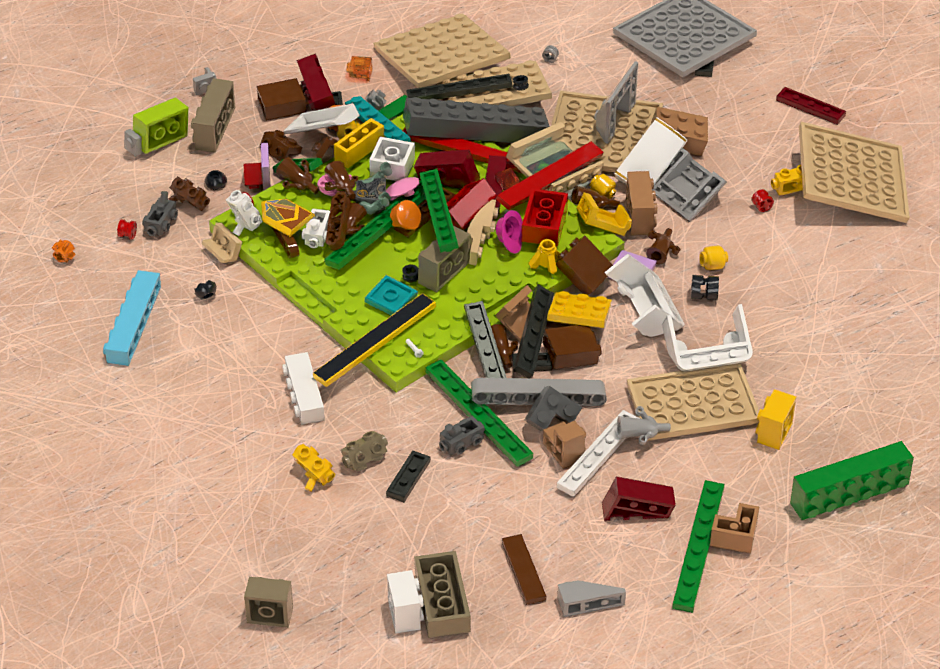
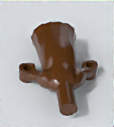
M291 157L285 158L279 164L276 174L292 182H283L282 186L286 190L290 188H297L298 190L309 189L315 195L318 194L320 190L312 183L313 178L309 172V162L306 159H303L300 163L304 171Z
M342 161L329 163L324 171L334 184L326 182L325 190L331 191L336 189L337 191H345L349 199H354L356 194L352 189L358 181V176H352L350 180Z
M577 185L574 187L571 195V200L574 204H579L584 192L592 196L598 208H605L606 206L617 208L620 204L618 200L610 199L595 190Z
M350 203L346 235L355 234L365 226L359 225V227H356L367 215L366 209L360 204Z
M667 228L664 234L651 230L647 235L652 240L656 239L651 247L647 249L646 255L647 258L655 260L657 265L666 262L669 248L671 253L676 256L681 251L670 239L673 232L670 228Z
M502 324L492 325L491 329L500 358L505 368H511L512 363L509 357L518 349V341H512L511 346H509L505 326Z

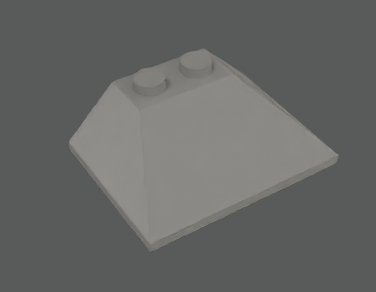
M637 61L632 64L608 98L604 99L600 110H597L595 113L596 129L606 144H609L615 135L616 109L629 113L636 103Z
M682 148L655 183L652 191L655 190L658 198L691 222L727 181L714 171L712 173L693 160L689 152Z

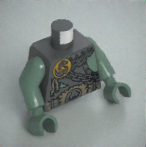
M383 162L380 165L381 172L378 171L371 178L358 180L356 182V190H353L356 197L350 199V201H356L357 204L362 205L369 215L380 214L390 204L389 200L391 197L386 192V178L384 177V175L390 176L392 174L391 165L388 162Z

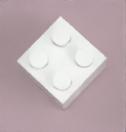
M380 137L369 160L370 176L375 175L378 171L381 172L380 165L383 162H388L391 165L392 174L390 176L384 175L386 179L398 181L407 178L415 160V143Z
M412 570L387 574L388 603L395 634L421 630L420 621L424 620L421 607H424L422 594L419 595L418 593L420 591L418 578H414Z

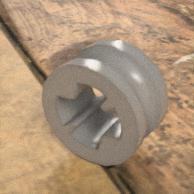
M552 45L547 46L542 53L543 59L549 63L555 62L559 55L558 49Z

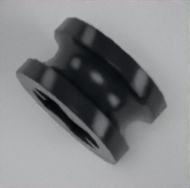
M518 75L512 79L515 90L522 91L529 87L528 77L525 75Z
M413 264L404 266L402 269L403 280L408 283L416 282L418 280L419 268Z

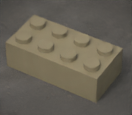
M213 78L211 84L207 86L206 95L201 100V106L197 108L196 116L191 121V129L194 132L192 141L195 142V150L216 153L236 108L233 81Z
M456 551L414 556L415 576L419 581V595L422 594L424 607H422L428 638L471 632V616Z

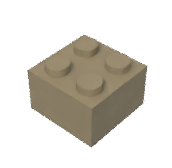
M249 577L244 595L247 623L289 628L293 611L291 581Z

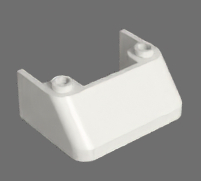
M625 255L605 272L607 276L617 282L619 285L617 287L618 291L623 296L627 295L631 298L640 315L632 325L642 335L653 337L664 334L662 323L667 315L672 317L674 331L679 330L685 325L658 275L631 255Z
M739 304L732 313L736 331L725 335L723 339L724 345L687 350L684 342L676 340L672 317L667 315L662 323L668 354L678 369L681 371H693L744 363L751 358L753 351L742 304Z

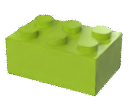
M175 97L133 114V131L142 137V152L147 154L187 137L189 107Z

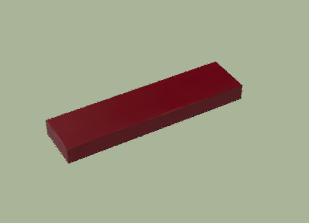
M784 87L776 96V101L836 125L846 116V111L787 87Z
M489 155L486 181L496 195L503 192L507 157ZM496 200L495 208H499L498 214H500L501 203Z

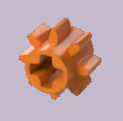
M60 239L52 247L54 250L53 257L58 262L67 263L76 255L73 252L75 249L74 245L68 240L62 241Z

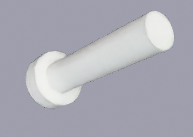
M410 339L406 340V343L415 352L414 355L420 358L423 355V351L418 349Z

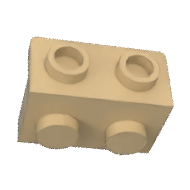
M215 223L211 239L203 240L202 245L220 262L228 263L237 261L242 241L222 223Z

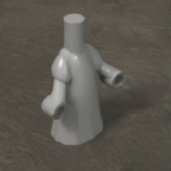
M638 406L635 410L636 415L641 416L642 419L618 416L617 419L618 438L639 437L640 445H644L649 438L655 437L658 431L671 430L670 423H657L653 417L645 413L642 406Z

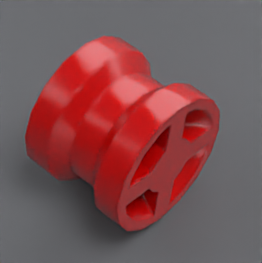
M765 189L756 191L751 197L752 203L757 206L760 212H766L774 205L773 198L769 196Z
M120 219L117 227L118 237L123 238L127 236L129 239H134L137 232V222H127L124 219Z

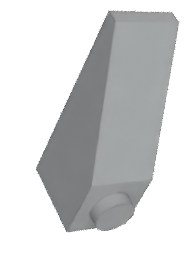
M577 580L558 584L557 598L563 616L567 617L625 605L626 590L625 588Z

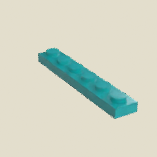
M361 96L353 97L345 102V105L354 104L360 115L357 118L363 123L372 118L384 125V138L411 142L410 137Z

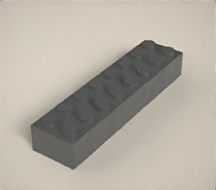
M414 97L406 98L403 112L407 135L514 143L550 127L544 109L539 107L529 108L519 105L507 106L504 104H478L468 101L427 100Z

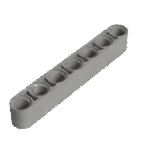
M476 378L471 382L472 398L477 404L533 405L546 386H551L580 406H601L607 401L605 384L601 380Z

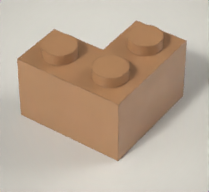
M563 421L543 430V444L563 469L572 466L586 451V432L576 421L568 424Z
M739 503L736 518L715 514L710 546L751 553L760 507Z

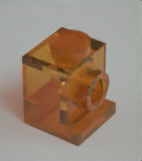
M352 56L346 68L349 77L364 78L370 82L373 71L372 57Z

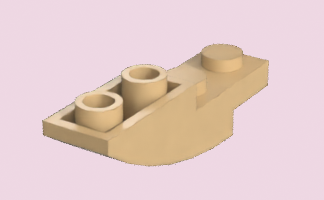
M491 200L479 210L467 230V233L471 234L469 264L477 265L478 258H482L483 247L480 246L481 244L484 245L485 239H490L491 232L495 231L496 221H493V219H497L499 208H495L496 200Z

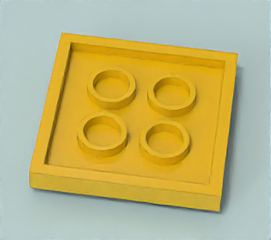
M566 291L556 292L548 311L547 321L604 328L612 300L603 296L588 297L586 294L573 295Z

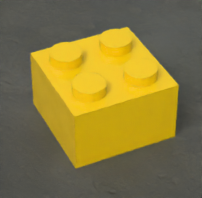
M774 389L771 396L766 397L764 409H760L757 416L759 421L755 434H758L757 443L780 450L793 424L797 396Z

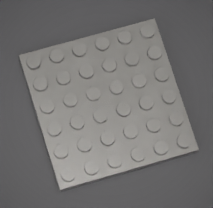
M663 0L614 27L613 34L681 77H685L756 37L757 30L707 0Z

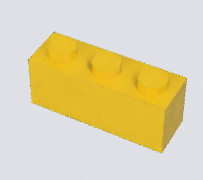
M370 118L334 144L335 161L344 162L345 167L348 169L375 149L379 138L384 137V125Z

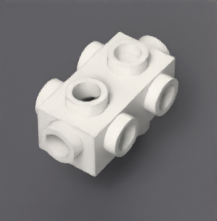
M235 190L226 199V202L236 216L235 221L238 223L233 233L240 236L244 228L253 231L259 227L262 220L259 211L253 206L251 198L246 193L242 194L240 190Z
M312 209L311 212L315 216L306 223V228H303L302 239H305V245L311 248L323 247L324 242H326L330 211Z

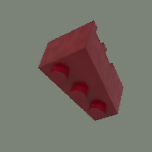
M316 53L296 60L303 81L300 82L303 85L305 95L308 97L311 110L315 109L316 111L336 105Z
M470 149L423 152L419 154L414 165L420 181V173L434 169L438 170L441 184L449 187L462 189L465 185L480 180V175Z
M617 476L602 501L604 521H610L612 517H623V520H630V517L642 516V519L669 518L676 506L672 486Z

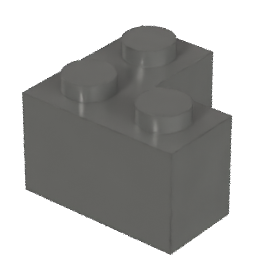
M546 386L541 391L524 421L543 431L547 429L554 417L562 422L564 421L566 424L575 421L583 407L551 386Z

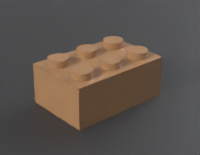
M656 107L651 124L656 118L664 121L687 139L683 149L689 152V154L702 156L708 142V117Z
M649 171L627 172L626 205L628 215L632 219L630 227L631 236L648 235L653 230V227L657 226L656 216H654L658 212L657 203H654L656 201L655 190L652 191L654 189V180L650 178Z

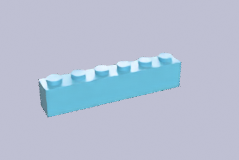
M138 270L136 276L132 278L131 288L126 292V300L121 304L119 316L115 318L114 329L110 330L108 343H105L103 347V354L106 355L107 363L130 365L161 289L160 273Z

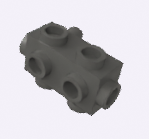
M161 191L160 198H158L155 204H152L149 213L143 218L142 225L145 232L150 236L162 235L164 231L168 232L171 220L177 219L178 210L176 209V202L168 200L167 191Z
M473 416L463 419L453 426L452 424H447L445 429L440 432L439 447L443 452H448L450 455L455 453L462 454L468 446L472 444L477 446L482 442L485 428Z

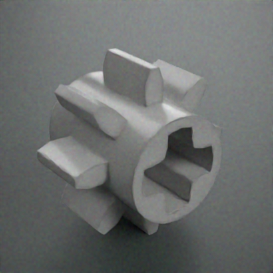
M371 90L365 98L377 110L382 109L387 102L384 99L386 95L381 90Z

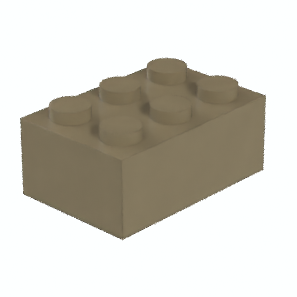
M455 226L453 227L459 248L450 252L440 253L436 239L432 241L429 247L421 251L418 256V283L436 293L469 263L471 234Z

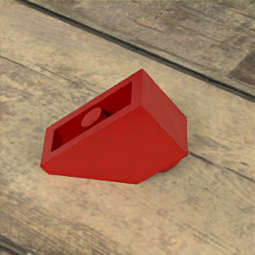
M261 163L243 164L245 186H249V189H260L259 185H263Z

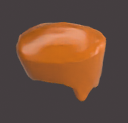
M404 200L394 206L390 213V218L393 221L392 226L402 227L407 230L417 229L421 221L419 207L410 200Z

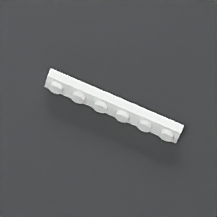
M623 410L618 415L622 417L638 418L625 410ZM618 416L557 482L558 489L574 497L626 438H618Z

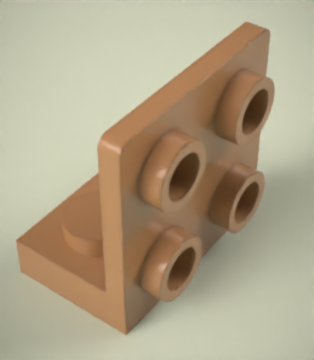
M528 285L495 315L520 342L530 307L528 302L530 298L527 295L532 290Z

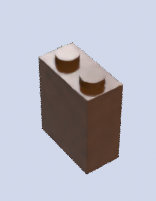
M297 78L256 86L257 99L266 121L306 113V105H309L308 97L304 95L303 85L299 84Z
M586 236L580 239L576 237L569 244L570 248L568 251L565 249L558 255L559 260L556 262V266L582 294L589 295L608 277L605 272L613 264Z
M574 325L549 328L544 331L542 343L549 355L553 369L598 364L602 350L600 344H597L595 333L591 330L590 326Z

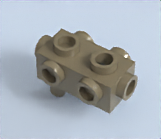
M369 431L359 440L349 442L345 448L341 449L343 464L354 471H361L367 467L368 462L381 460L384 457L383 454L387 452L386 446L388 441L386 437L377 432Z

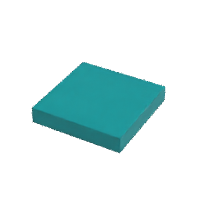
M386 275L365 297V303L389 315H393L417 296L418 291Z

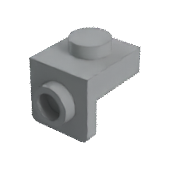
M208 67L204 68V75L193 78V88L196 95L206 93L207 86L211 84L212 79H217L215 73L211 72Z
M131 129L124 131V148L134 156L144 153L142 152V137Z

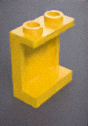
M583 193L577 210L585 224L625 236L631 227L632 219L623 205L619 204L615 213L598 208L592 196L588 193Z

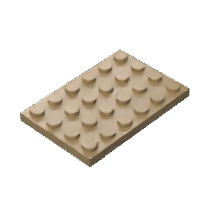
M531 60L520 64H509L504 67H493L488 70H476L472 73L436 83V85L508 73L512 80L515 76L525 75L528 77L529 87L522 91L511 87L443 98L442 101H468L478 104L488 103L491 105L504 104L516 106L552 99V92L537 62Z
M740 363L627 379V387L635 410L638 406H642L645 413L653 417L657 423H670L671 425L670 431H658L655 437L649 438L647 441L759 423L757 420L759 409Z

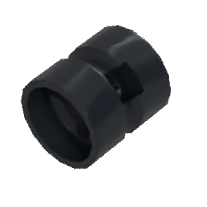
M692 275L691 299L706 297L707 300H718L719 276L704 278L703 275ZM701 285H706L705 290L701 289Z

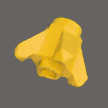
M549 239L540 242L537 252L528 263L531 269H537L541 265L548 268V272L551 274L557 272L555 261L559 260L558 255L560 252L557 250L555 243Z

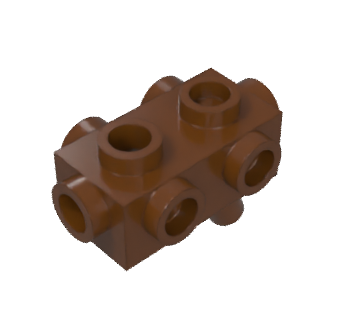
M177 176L169 187L174 195L169 197L168 200L175 202L179 200L181 203L187 201L201 212L210 203V198L206 196L207 192L199 186L197 188L193 187L194 183L187 178L183 180Z

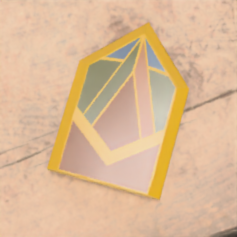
M289 199L261 202L262 221L289 237L315 216L314 213Z

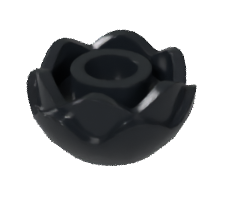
M213 170L206 175L204 182L208 188L218 190L225 187L227 177L223 172Z
M211 280L206 281V283H199L197 288H194V294L200 299H207L216 293L217 285Z

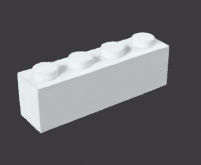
M308 352L285 356V364L282 365L284 376H288L286 383L288 390H292L290 398L292 404H296L294 406L296 418H300L301 425L324 421V406L316 379L313 378V369Z

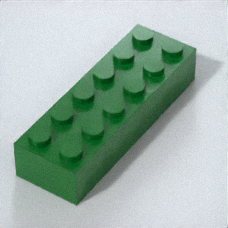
M899 441L796 475L793 478L790 504L800 519L804 520L825 512H831L843 506H849L861 500H867L879 494H885L897 488H903L909 485L914 457L904 443Z

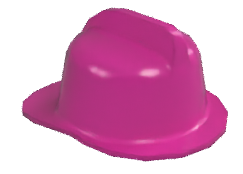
M510 210L497 221L495 230L498 239L504 243L507 250L515 254L520 251L522 246L523 221L517 211Z

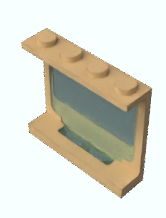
M559 122L512 143L506 157L528 178L576 149L562 137L566 126ZM599 161L593 165L588 164L573 174L552 183L545 190L555 192L572 190L576 185L584 184L597 174L600 175L604 162Z

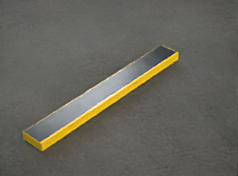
M423 293L314 371L313 378L325 387H328L436 307V302Z

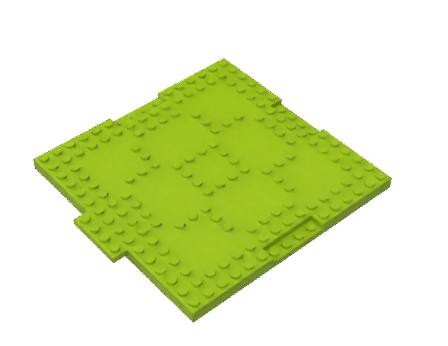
M403 114L391 120L401 130L405 128ZM468 140L474 143L492 147L505 152H508L510 146H508L504 149H501L492 141ZM411 141L415 143V160L407 178H418L414 165L420 153L444 150ZM373 151L348 169L346 168L348 174L358 176V180L371 178L369 160ZM335 158L330 159L310 172L313 178L312 183L318 187V180L325 175V167L335 161ZM474 160L480 179L484 178L486 180L488 163ZM540 161L535 173L547 167V165ZM506 169L503 191L527 177L522 173ZM284 179L252 197L254 207L259 211L262 220V201L289 199L310 212L312 209L330 211L333 196L326 195L321 191L315 195L309 189L298 190L297 188H290L286 190L282 186L283 182H292ZM386 179V189L396 181ZM442 185L444 189L454 194L458 193L461 190L459 188ZM401 196L397 197V198L394 199V200H391V201L389 200V202H390L389 206H390L392 203H394V202H395L398 198H400ZM529 199L511 209L520 214L522 221ZM568 199V210L558 247L556 246L557 250L560 253L565 249L568 251L570 248L569 244L576 237L580 239L586 236L609 261L618 257L620 252L624 250L625 242L610 231L585 224L577 210V206ZM501 204L500 214L493 221L497 223L510 210H507ZM231 209L209 220L211 233H213L215 223H222L233 233L238 223L235 221L236 216ZM367 214L356 227L367 225L379 214ZM432 219L409 238L395 231L393 226L340 270L325 264L324 259L333 252L326 242H324L323 247L318 246L317 248L305 245V239H302V230L306 228V224L292 235L298 245L300 255L291 259L286 254L272 227L263 221L253 231L244 228L240 236L234 234L242 241L238 256L345 349L391 316L365 303V297L386 275L417 290V296L423 293L435 301L436 307L361 362L396 393L426 375L425 367L441 359L447 362L475 345L464 310V304L483 301L490 326L502 324L495 315L526 285L532 290L527 295L530 298L528 302L531 303L534 288L538 284L554 293V296L556 292L559 293L573 284L558 267L555 274H551L548 272V268L541 265L537 269L530 268L528 263L537 252L540 244L522 242L520 251L514 254L509 252L504 243L498 239L496 230L491 232L490 239H485L484 245L481 244L480 247H483L482 258H478L477 265L468 263L437 293L419 284L418 280L408 283L402 277L403 267L413 264L419 268L418 256L420 252L437 239ZM352 234V235H346V237H345V242H346L349 238H351L354 234ZM407 339H410L418 349L423 351V355L420 358L414 355L415 352L406 343Z

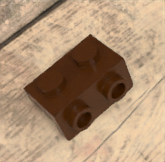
M280 130L264 132L259 146L261 148L262 143H268L269 155L278 161L287 158L289 154H300L303 148L297 144L296 140L286 137L284 132Z
M329 136L328 138L322 137L320 142H316L312 147L311 151L313 153L311 156L322 159L329 146L334 149V144L338 141Z

